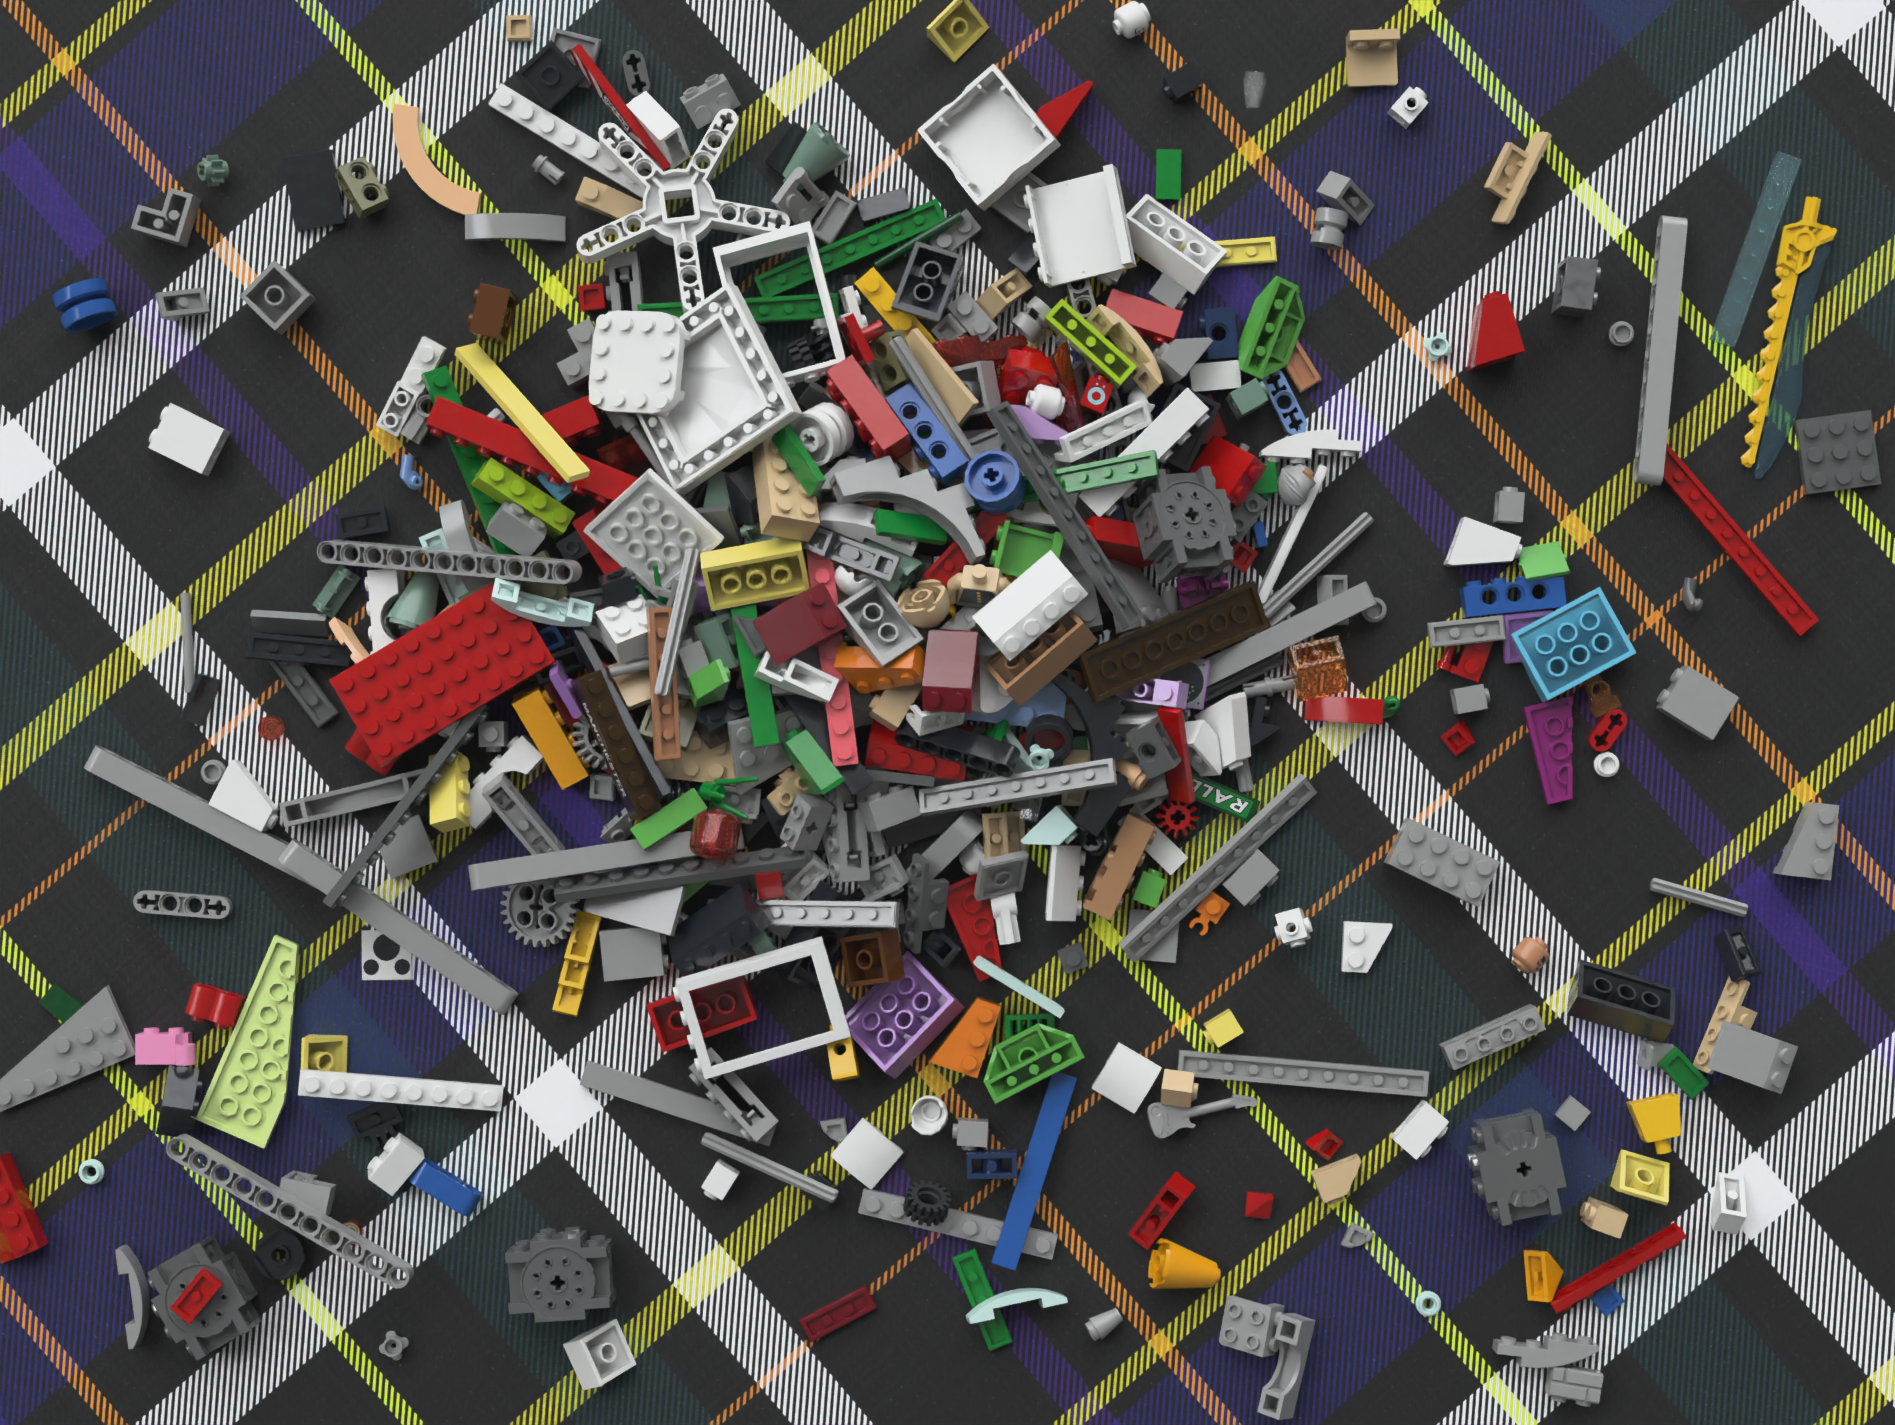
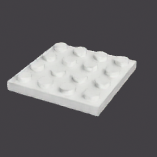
M651 468L583 530L623 568L626 567L629 574L634 573L637 581L648 591L651 585H656L653 571L654 564L658 566L661 586L669 589L672 586L674 577H680L684 554L687 548L697 549L700 553L712 551L724 539L720 532Z

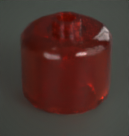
M712 809L711 811L697 813L693 819L689 841L691 852L697 856L712 860L732 859L736 855L741 830L739 820L722 809Z

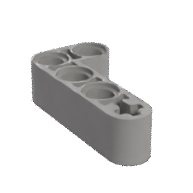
M967 809L922 854L930 863L928 880H933L983 830L982 818L973 809ZM909 866L905 871L910 879L911 873ZM910 880L906 883L908 887L910 886Z

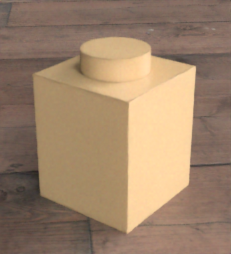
M1165 1069L1161 1089V1104L1191 1108L1192 1098L1197 1099L1199 1084L1194 1083L1195 1073Z

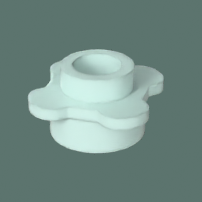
M1440 332L1431 339L1426 338L1423 341V347L1427 348L1428 358L1431 361H1437L1443 355L1449 356L1452 352V348L1449 346L1444 333Z
M1037 744L1030 747L1031 753L1025 759L1026 765L1034 770L1049 768V761L1054 757L1053 750L1040 748Z

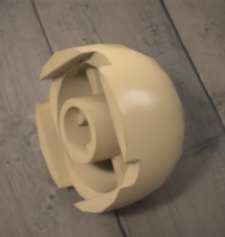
M933 579L923 580L916 583L917 588L910 591L908 587L899 596L897 604L899 609H902L900 610L902 615L916 628L936 627L949 613L950 599L941 581Z

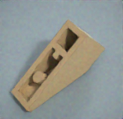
M585 176L575 198L580 206L615 220L643 208L642 201ZM636 224L631 225V226L636 227V228H638V229L641 228L640 226H638V225H636Z

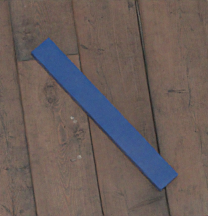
M1060 1072L1051 1075L991 1261L993 1264L1016 1270L1077 1080L1076 1077Z

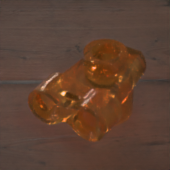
M1596 674L1583 681L1592 704L1590 710L1594 718H1598L1621 705L1617 694L1611 693L1609 684L1602 679L1600 674ZM1598 684V692L1593 693V687Z

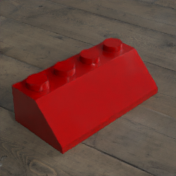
M873 719L867 746L866 766L965 781L968 766L901 746L895 740L898 728L892 731ZM954 726L970 732L974 730V726Z
M10 1152L0 1156V1262L2 1264L48 1244V1240Z

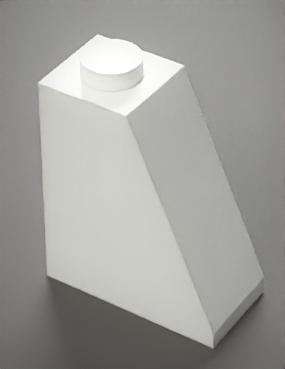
M646 91L626 104L668 160L670 170L691 157L680 126Z
M1463 517L1458 524L1444 565L1452 567L1511 562L1520 555L1522 550V544H1519L1521 537L1468 517Z
M1245 692L1229 695L1194 715L1196 721L1205 720L1218 735L1222 769L1228 767L1230 771L1238 769L1244 765L1242 761L1251 757Z
M231 760L208 805L260 832L272 829L278 820L276 815L279 810L244 764L239 760Z

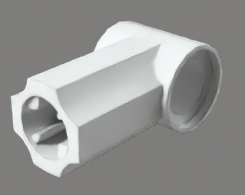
M1015 893L990 898L1000 945L1020 942Z

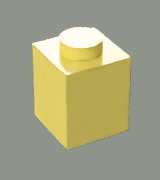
M1230 1009L1225 1010L1203 1024L1206 1028L1203 1031L1205 1038L1210 1045L1215 1043L1218 1048L1244 1033Z

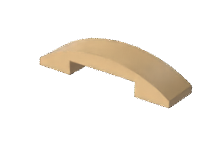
M1098 305L1086 320L1104 337L1109 336L1118 349L1137 366V373L1133 379L1147 397L1151 396L1163 383L1159 366L1151 350L1136 330L1122 317L1104 305Z

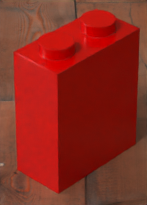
M1213 435L1188 473H1195L1200 467L1210 466L1212 475L1216 480V489H1225L1231 505L1239 509L1267 467L1256 456Z

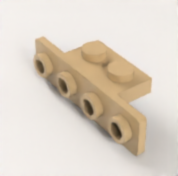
M1534 132L1525 151L1512 142H1505L1484 188L1501 198L1492 222L1496 224H1509L1514 218L1517 206L1521 198L1526 194L1527 186L1537 171L1538 163L1543 153L1548 148L1549 140L1552 136L1550 133Z
M789 766L779 772V778L773 782L776 789L767 796V799L780 816L785 815L791 810L797 794L810 793L794 766Z
M1728 977L1693 1062L1697 1069L1713 1074L1714 1070L1707 1068L1723 1020L1751 1030L1757 1012L1741 1006L1750 985L1749 981L1743 979L1732 982L1730 977Z

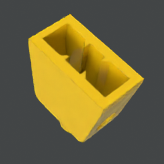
M847 1037L827 1043L833 1081L841 1082L861 1078L853 1038ZM844 1045L846 1052L843 1055H838L837 1048Z
M1669 1092L1626 1102L1641 1140L1646 1143L1654 1142L1657 1154L1671 1152L1669 1138L1681 1135L1679 1095Z

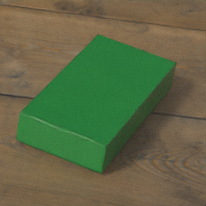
M1156 149L1155 200L1157 201L1181 200V149Z
M1677 1047L1672 1048L1657 1063L1691 1100L1710 1083Z

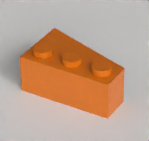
M839 642L834 668L860 694H868L873 691L889 690L894 687L921 683L923 681L926 652L917 644L884 667H881L860 646H847V642Z
M977 996L937 1051L932 1055L930 1063L977 1078L1001 1009V1004Z

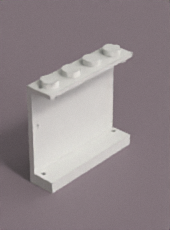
M1113 164L1103 166V172L1035 189L1029 185L1025 186L1027 194L1023 195L1024 203L1031 213L1028 224L1031 233L1035 234L1036 242L1033 243V250L1036 258L1039 257L1041 267H1038V275L1040 281H1044V284L1049 288L1136 267L1118 170Z

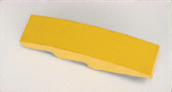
M583 911L577 912L575 916L578 922L573 924L574 930L570 934L564 956L565 961L558 982L559 987L552 1008L553 1012L574 1017L578 1016L602 916Z

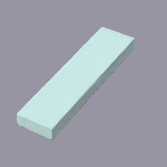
M977 955L973 962L977 968L1061 1018L1065 1011L1060 1004L980 955Z

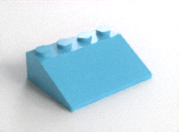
M1600 587L1510 634L1530 681L1542 702L1548 701L1636 654L1634 647Z

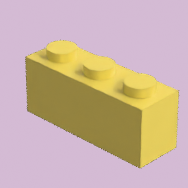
M456 751L458 756L450 766L446 764L441 770L443 776L437 784L429 786L430 825L442 833L469 826L471 809L469 806L470 784L468 782V771L470 763L468 758L459 751ZM436 754L429 756V763L432 761Z

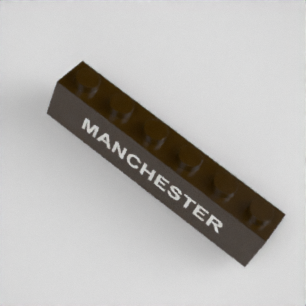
M601 669L591 671L571 680L570 683L630 819H640L661 809Z

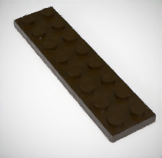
M1248 581L1092 647L1083 654H1080L1078 660L1092 701L1099 702L1270 627L1255 581Z

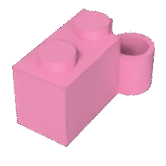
M156 1027L144 1028V1032L135 1034V1065L175 1064L187 1066L196 1064V1044L192 1043V1032H184L182 1027L169 1028V1032H159V1028Z

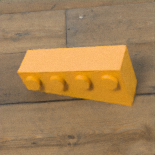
M536 682L514 694L512 705L561 789L563 790L589 776L588 768L591 765L589 762H583L584 754L576 755L578 749L573 747L572 743L577 740L571 736L572 732L569 733L565 727L566 722L560 711L555 709L553 699L547 689L545 690L542 684L539 685Z

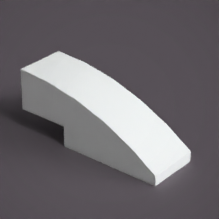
M768 651L763 654L754 674V677L787 691L827 703L830 702L839 679L794 657L776 667Z

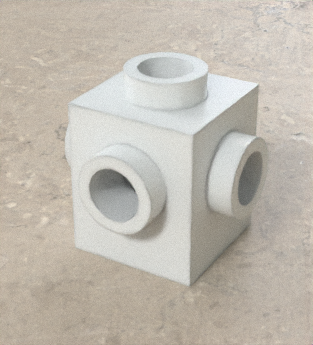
M1301 908L1275 914L1278 926L1274 928L1278 941L1282 940L1283 944L1295 948L1305 945V940L1311 939L1309 932L1313 931L1309 917L1305 918ZM1296 926L1295 931L1291 932L1292 927Z

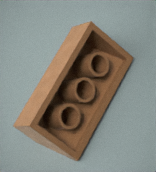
M1071 609L1011 661L999 651L983 664L1021 707L1076 660L1080 654L1089 649L1098 639Z

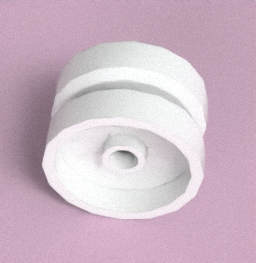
M823 402L803 412L800 417L790 423V426L817 466L826 464L846 453L852 446L854 439L853 425L842 408L833 403Z

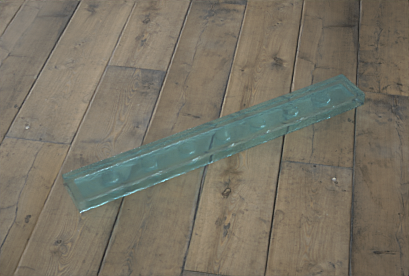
M1780 151L1776 152L1709 340L1731 348L1735 347L1802 159Z

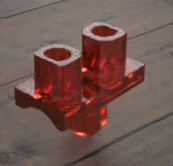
M631 434L619 440L614 436L608 438L607 445L597 449L601 463L617 470H623L625 464L630 461L638 463L645 460L644 452Z

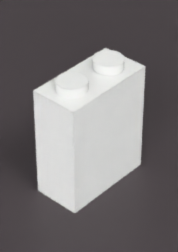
M170 403L168 407L166 406L160 415L161 422L158 428L154 429L149 437L150 445L148 448L203 475L209 476L230 432Z

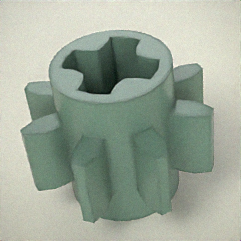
M206 155V158H202V161L198 163L197 173L200 180L207 181L208 186H220V183H224V179L228 178L229 168L226 161L219 160L218 155Z

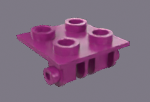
M1223 572V576H1217L1213 580H1204L1203 576L1176 579L1180 610L1229 589L1225 572Z

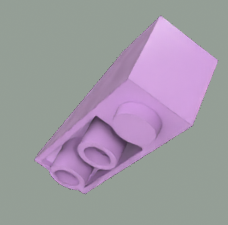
M1011 405L1034 443L1044 444V439L1054 440V445H1061L1059 438L1069 434V432L1055 423L1033 412L1028 406Z
M1152 678L1115 695L1124 701L1186 709L1189 684Z

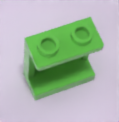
M1005 519L1004 526H998L995 540L1000 542L998 550H992L989 564L994 565L993 568L1000 569L1004 576L1017 579L1050 550L1059 559L1064 536L1056 531L1054 534L1014 525L1010 523V520Z

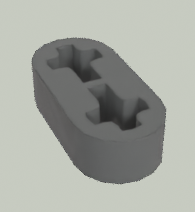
M636 50L626 52L623 56L622 64L631 95L635 98L645 91L650 94L651 83L643 55ZM632 57L641 60V62L637 63L638 72H634L633 67L628 65ZM637 77H640L643 85L646 84L641 93H638L637 89H633V87L637 86Z

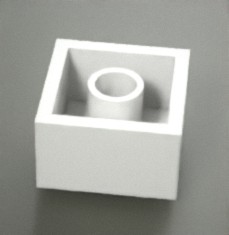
M642 594L637 595V598L595 612L598 633L619 665L648 653L647 607L645 606L646 600Z

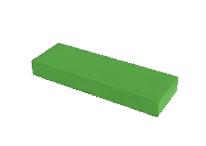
M692 788L632 827L630 831L642 849L646 851L707 811L708 808L696 790Z

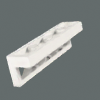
M1138 400L1060 437L1059 441L1062 450L1054 453L1055 460L1072 463L1149 426L1152 423L1146 400Z

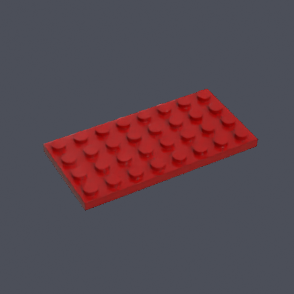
M495 581L329 680L381 767L556 663L532 620L513 614L491 600Z

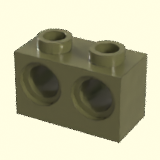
M365 156L337 167L335 178L359 219L386 208L389 199V192L383 183L380 184L376 177L377 172L371 162H367ZM358 172L362 174L364 178L356 179L353 177L352 173ZM372 194L376 200H367L364 195Z
M903 330L887 332L868 343L875 358L873 361L885 391L901 388L912 382L889 346V342L892 339L901 336L909 348Z

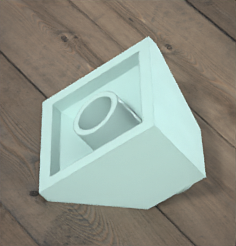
M1056 805L1020 841L1023 844L1061 845L1065 842L1068 845L1077 837L1078 833L1076 830L1080 826L1072 821V816L1062 805Z

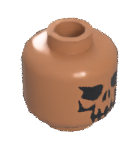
M1525 937L1513 949L1512 956L1514 959L1512 963L1525 974L1528 972L1537 973L1549 959V953L1546 950L1548 945L1539 937L1535 939Z

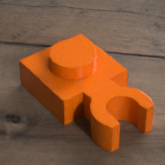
M1211 891L1195 908L1201 914L1190 921L1189 927L1193 928L1196 923L1200 922L1203 925V929L1199 934L1205 935L1208 931V922L1211 920L1217 924L1230 903Z

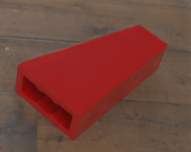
M1099 516L1083 520L1106 557L1139 569L1154 564L1153 560H1143L1135 523Z

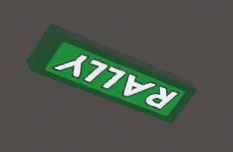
M1191 771L1196 801L1246 823L1254 817L1260 804L1259 800Z

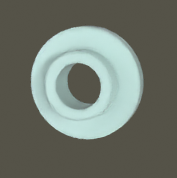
M96 1159L84 1161L79 1168V1176L86 1184L100 1182L105 1174L103 1164ZM90 1167L96 1169L95 1176L89 1173Z
M1424 1291L1416 1298L1415 1304L1420 1314L1430 1317L1439 1312L1441 1300L1436 1293ZM1426 1299L1432 1300L1430 1307H1424Z

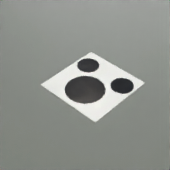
M362 930V980H412L411 953L378 930Z

